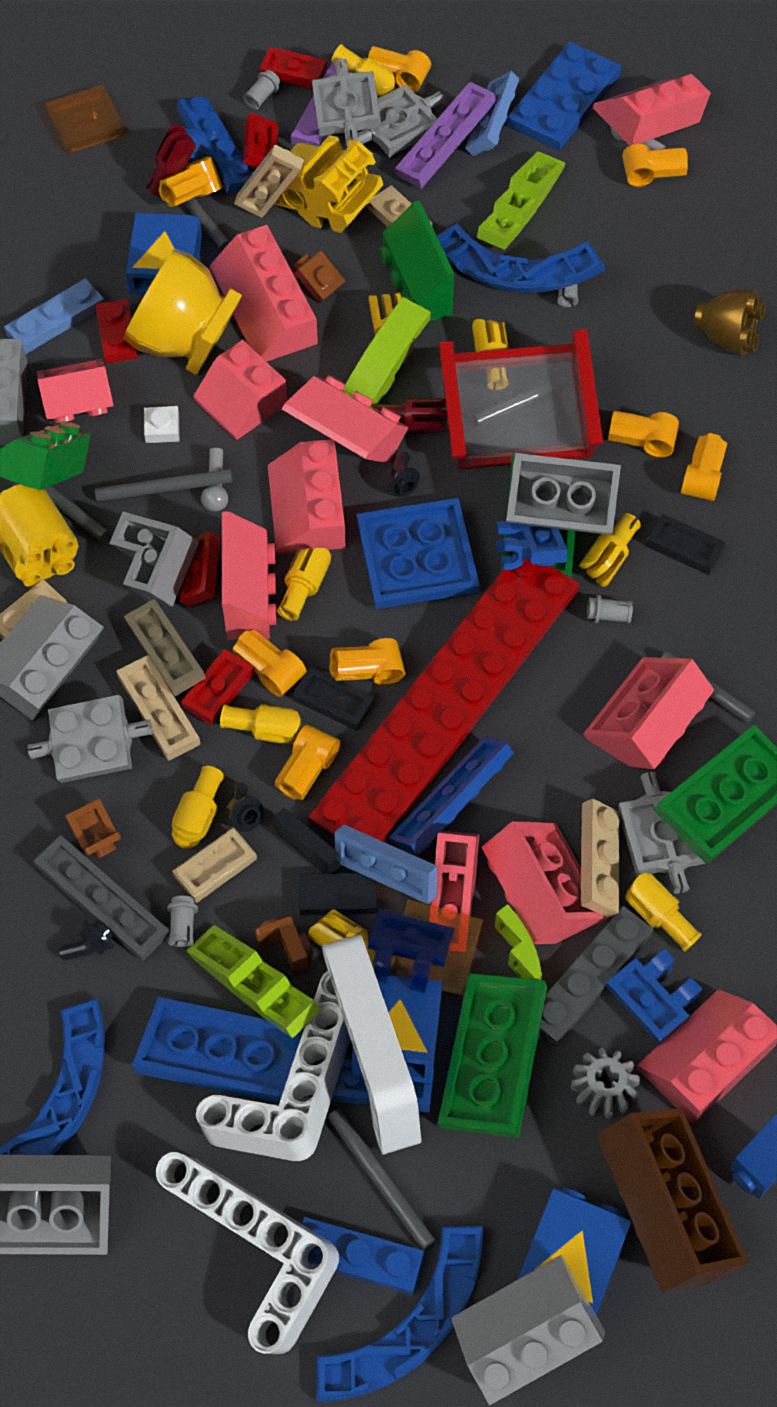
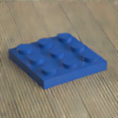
M459 498L356 514V522L375 609L479 593L480 585Z

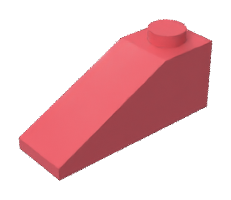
M443 830L438 832L435 865L437 866V897L431 901L427 948L466 952L480 834Z

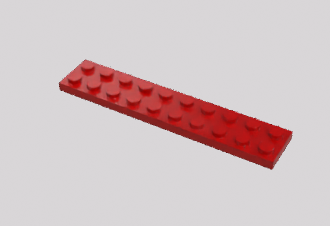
M525 559L523 564L516 569H503L308 816L309 822L333 839H335V831L346 825L382 842H386L579 591L580 583L552 566L531 564L529 559Z

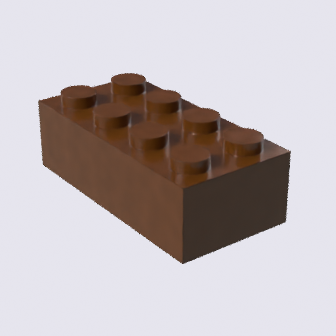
M682 1108L630 1113L597 1134L603 1149V1155L611 1168L620 1196L625 1202L634 1224L636 1235L641 1241L651 1265L652 1274L658 1282L662 1294L714 1283L749 1264Z

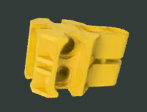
M329 135L320 146L297 143L290 150L294 155L304 159L302 168L273 205L297 210L299 215L311 226L321 228L324 218H328L332 230L342 233L384 184L380 175L368 173L366 166L374 165L376 162L373 154L359 141L350 139L348 141V148L345 151L342 149L338 137Z

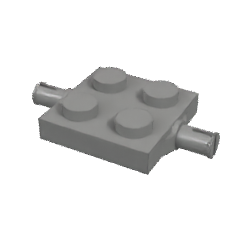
M338 58L334 61L336 74L328 78L312 80L319 135L326 136L345 133V143L348 147V141L351 138L359 141L357 131L382 126L373 71L363 73L348 72L346 59L341 58L342 68H340Z
M405 84L377 98L382 127L361 130L357 133L358 140L361 144L370 140L377 143L388 157L415 145L437 120L431 109L445 103L443 94L438 91L427 98H422Z
M119 695L48 709L51 730L49 741L28 744V749L30 750L28 753L31 759L51 755L55 762L56 778L60 783L132 769L130 756L132 738L153 735V729H151L153 727L150 719L130 724L125 717L123 698Z
M647 772L640 776L646 794L637 800L621 802L618 805L619 816L636 877L643 873H669L673 892L679 894L681 890V893L689 890L684 870L688 867L705 863L653 810L671 792L660 791L656 773L650 772L648 775Z

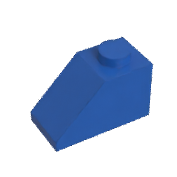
M777 1114L740 1152L730 1167V1170L734 1173L733 1179L737 1185L746 1193L750 1194L753 1192L759 1199L777 1182Z

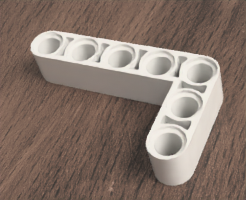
M361 934L323 944L322 950L326 966L368 1090L372 1123L380 1151L384 1155L420 1144L421 1131L415 1089Z
M328 971L323 974L314 998L321 1011L304 1028L279 1106L222 1095L206 1097L199 1103L196 1109V1118L206 1139L212 1145L291 1161L305 1160L314 1153L350 1042V1036ZM329 1025H335L331 1029L323 1030ZM325 1059L321 1064L312 1065L315 1061ZM313 1095L310 1100L300 1102L303 1097ZM225 1117L220 1123L212 1124L216 1119ZM263 1124L259 1130L249 1132L254 1126ZM302 1131L298 1137L288 1139L292 1133Z
M170 1152L164 1155L157 1164L156 1177L165 1189L284 1263L250 1323L248 1339L251 1346L263 1354H284L288 1352L297 1341L337 1269L339 1253L336 1247L330 1241L201 1161L178 1152ZM184 1163L186 1166L185 1178L181 1182L176 1183L174 1179L175 1170L180 1164ZM217 1183L220 1189L219 1197L214 1203L209 1204L207 1200L208 1189ZM251 1204L253 1218L244 1226L240 1220V1213L244 1206ZM285 1225L288 1231L287 1240L282 1246L277 1247L274 1242V1233L279 1226ZM319 1246L323 1253V1259L317 1268L312 1269L308 1263V1255L314 1247ZM297 1284L301 1290V1299L296 1306L291 1307L287 1301V1292L291 1286ZM275 1322L278 1325L280 1336L278 1341L270 1346L267 1343L265 1333L267 1327Z

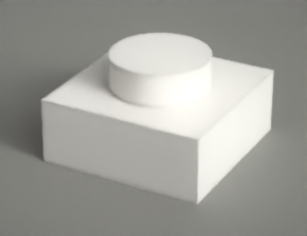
M178 406L144 408V436L146 443L180 441Z

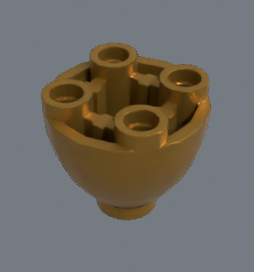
M743 289L723 293L708 303L700 302L698 304L694 319L695 328L703 330L715 345L727 352L740 356H745L748 352L755 353L759 344V333H756L758 320H762L765 315L766 301L759 299L757 290Z

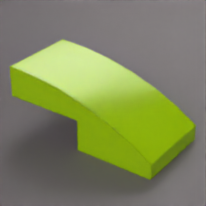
M507 904L496 913L494 928L513 948L510 950L508 965L520 978L541 980L540 961L533 941L517 914Z

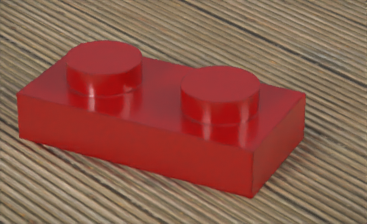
M269 47L260 66V72L271 70L279 77L280 82L313 89L312 80L323 79L327 71V60Z
M251 112L248 114L244 125V164L257 169L273 146L277 145L278 123Z
M128 299L95 304L106 364L138 359L137 349L124 340L125 332L131 322Z
M212 531L194 537L199 542V545L180 589L179 602L187 607H192L215 597L220 536Z
M224 649L204 673L206 679L195 684L181 701L182 708L210 726H213L221 716L223 705L229 706L254 675V666Z

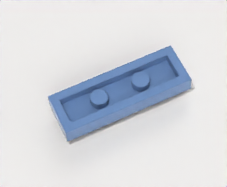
M512 71L490 81L487 90L495 94L496 102L471 130L465 149L472 156L485 150L490 151L499 141V134L502 125L507 119V112L511 101L515 97V89L519 78Z
M85 278L4 326L6 335L9 339L21 338L26 355L96 313L95 304L105 303L104 298Z
M346 825L335 831V851L340 854V865L426 904H429L437 897L436 865Z

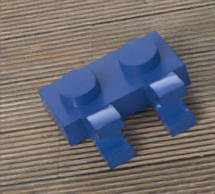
M496 521L498 534H509L507 538L495 540L497 553L515 551L512 556L502 557L501 564L504 570L518 568L525 559H529L531 564H538L540 566H551L555 563L567 562V548L559 529Z
M665 948L645 966L635 958L608 980L606 984L609 991L658 1045L689 1020V1015L684 1009L695 1003L700 998L699 993L702 991V988L692 977L672 995L663 988L657 980L669 974L673 970L672 964L675 962V959Z

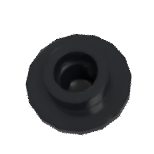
M404 451L398 452L391 470L392 478L389 482V490L396 497L407 496L413 493L420 481L419 472L414 468H407L410 455Z
M244 783L233 785L232 800L227 808L230 810L229 820L232 827L240 832H249L260 824L264 809L262 803L257 798L247 796L248 786Z
M98 920L93 925L85 921L83 923V930L79 934L84 941L61 946L60 956L62 960L66 961L90 955L94 951L102 955L106 950H111L115 947L110 941L114 934Z

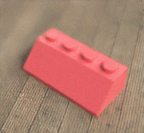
M268 225L237 234L211 263L209 269L222 296H226L230 289L242 295L232 316L245 342L266 362L317 345V319Z

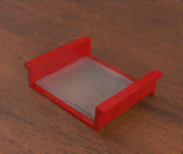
M587 329L574 330L571 344L454 354L453 341L439 342L452 459H457L458 470L511 465L512 454L515 455V453L564 459L592 458L595 446L603 445Z

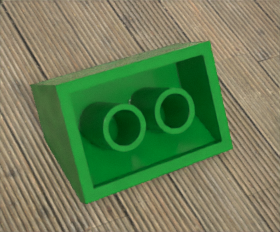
M420 200L413 202L383 232V246L379 247V254L382 264L389 266L392 286L395 290H400L401 298L404 297L430 311V321L452 315L454 271Z
M62 421L58 425L47 426L44 430L30 432L29 435L15 439L0 448V477L42 490L79 475L84 470L91 434L81 431L80 426L75 423Z

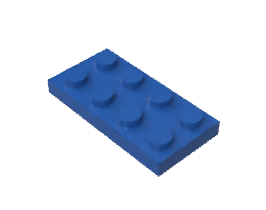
M569 42L509 114L506 126L560 151L593 110L594 103L602 99L621 75L622 65Z
M158 997L132 1067L134 1073L279 1104L304 1028L295 1037L291 1038L263 1018Z

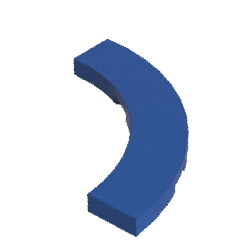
M458 222L437 235L445 255L454 269L477 283L508 292L535 293L558 290L576 285L606 270L588 241L565 252L548 256L547 259L528 260V258L512 257L503 254L497 255L486 250L484 246L473 240L461 228Z
M98 998L60 1010L64 1044L63 1062L58 1081L39 1111V1116L23 1133L20 1132L9 1142L1 1146L0 1155H59L82 1125L95 1099L104 1064V1021Z
M442 1226L439 1258L431 1282L420 1302L390 1333L372 1344L369 1343L348 1352L317 1356V1403L342 1401L383 1389L419 1367L440 1347L454 1329L451 1320L452 1316L465 1310L472 1295L482 1254L483 1226Z

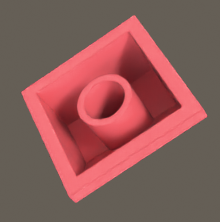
M242 339L216 357L193 397L194 401L237 441L283 408L287 402L286 380Z
M102 358L37 371V380L47 420L54 418L55 423L67 422L75 419L74 414L87 412L88 416H97L107 413V407L113 406Z

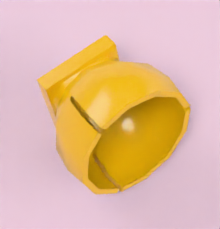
M175 248L160 268L134 313L125 332L124 340L135 349L156 358L185 356L188 359L185 369L197 375L225 330L242 295L233 289H230L226 296L220 295L210 270L191 254Z

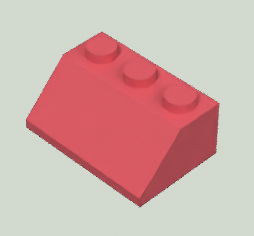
M692 74L662 80L596 102L593 109L630 146L700 123L711 92Z
M330 375L326 379L313 376L284 404L282 410L368 460L390 463L409 428L399 422L401 418L399 414L385 407L381 411L371 406L373 399L358 391H355L352 395L344 390L346 385L344 382Z
M329 439L300 442L268 464L276 554L296 553L298 549L306 548L344 549L346 548L345 523L335 441Z
M229 511L222 512V608L227 640H238L246 630L251 631L253 629L266 639H270V625H276V604H269V595L276 594L275 573H269V564L276 563L275 543H268L266 529Z
M643 657L583 735L587 740L629 767L655 769L664 761L667 752L676 740L685 733L686 727L691 720L703 709L705 702L714 689L693 659Z
M512 821L482 846L488 859L489 868L497 876L505 891L507 902L514 908L534 945L556 944L599 925L608 919L599 913L581 906V867L557 823Z
M718 989L689 1016V1020L658 1045L636 1068L676 1108H682L686 1118L694 1125L776 1046L777 1025L754 1003Z

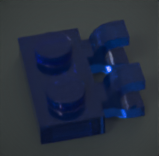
M379 909L368 941V949L376 950L373 959V970L377 981L387 983L395 955L415 960L411 972L413 977L409 990L425 993L432 965L442 968L445 966L455 928Z

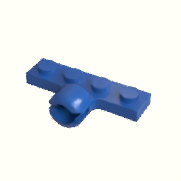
M207 97L179 99L176 110L187 126L184 129L197 145L187 164L212 156L226 193L239 192L253 172L247 164L243 163L242 154Z

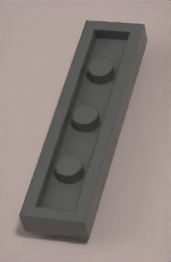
M62 835L33 860L36 868L90 916L108 928L114 934V937L142 962L170 935L168 928Z
M623 906L619 913L610 920L547 992L539 1033L553 1045L557 1046L607 988V981L628 964L652 936L654 929Z

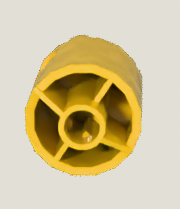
M19 484L1 492L0 551L16 577L26 587H32L41 580L48 579L56 574L65 575L69 573L75 566L73 559L79 547L78 542L47 491Z

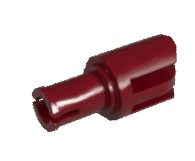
M173 124L168 129L154 157L157 167L147 183L146 189L157 197H161L158 190L160 188L159 181L184 170L197 146L184 127L179 124Z
M407 398L403 405H373V407L380 411L385 407L401 416L399 422L409 427L407 432H447V424L441 422L447 420V411L441 409L446 407L445 398Z

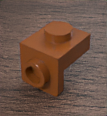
M322 251L314 257L307 253L293 265L297 270L293 273L295 279H300L318 303L322 302L346 282Z
M100 798L65 815L85 856L94 853L96 859L117 849L114 842L120 840L121 836L119 832H116Z
M291 916L283 919L281 917L270 918L254 930L259 949L281 942L294 976L309 970L307 956L313 955L306 934L298 935Z

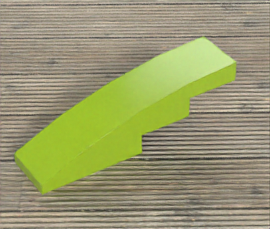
M537 151L511 177L509 189L495 202L493 213L479 226L476 238L505 250L542 204L562 173L565 162Z
M402 297L364 352L346 382L344 390L352 395L355 391H358L373 399L371 406L379 404L394 384L396 372L413 351V342L430 321L431 312Z
M215 925L186 950L216 980L291 1038L295 1037L321 1011L315 1000L294 988L284 974L263 962L254 949Z

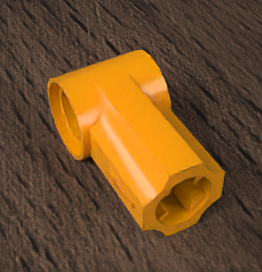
M372 46L368 57H372L392 71L399 87L406 84L413 92H417L420 89L432 65L429 57L418 50L409 51L407 55Z
M637 143L630 145L622 153L627 181L631 186H646L654 178L687 175L688 156L686 148L649 150L647 145Z
M208 156L187 164L185 170L159 181L160 188L158 190L162 200L169 207H175L196 196L201 197L223 188L212 156Z
M614 411L608 440L643 447L647 454L653 457L665 458L672 455L674 451L679 420L666 412H658L650 417Z
M708 433L707 435L699 436L693 453L692 463L687 466L680 494L711 502L715 501L722 475L720 469L727 447V442L720 435Z
M255 629L251 631L246 630L233 647V654L254 666V672L258 674L261 683L270 693L277 697H282L307 672L303 662L294 653L287 649L279 650Z
M382 638L373 641L368 646L332 648L329 668L331 677H334L336 681L373 679L378 685H392L405 677L398 642L395 639Z
M309 724L304 725L295 739L292 755L275 780V787L293 800H303L321 770L328 769L334 761L341 741Z

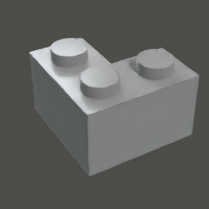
M122 512L109 544L133 559L123 585L145 599H155L158 603L173 607L199 542L177 526Z

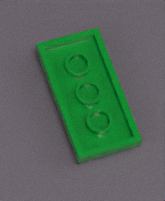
M753 725L663 798L653 810L707 865L777 805V747Z
M468 974L438 1119V1125L442 1129L519 1138L547 992V985L544 980Z

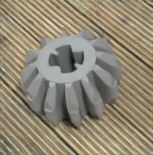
M602 1047L598 1050L597 1059L587 1052L582 1059L584 1065L576 1064L574 1066L573 1074L577 1078L572 1080L571 1090L581 1092L576 1099L578 1105L591 1103L589 1109L591 1116L597 1113L598 1108H603L604 1115L608 1119L612 1117L614 1108L621 1113H625L628 1109L627 1101H636L638 1092L634 1087L639 1085L640 1077L630 1074L634 1067L633 1061L620 1063L622 1054L620 1050L615 1051L613 1057L609 1058L607 1057L606 1050ZM601 1077L606 1078L607 1083L612 1084L611 1088H604L603 1082H600L599 1079Z

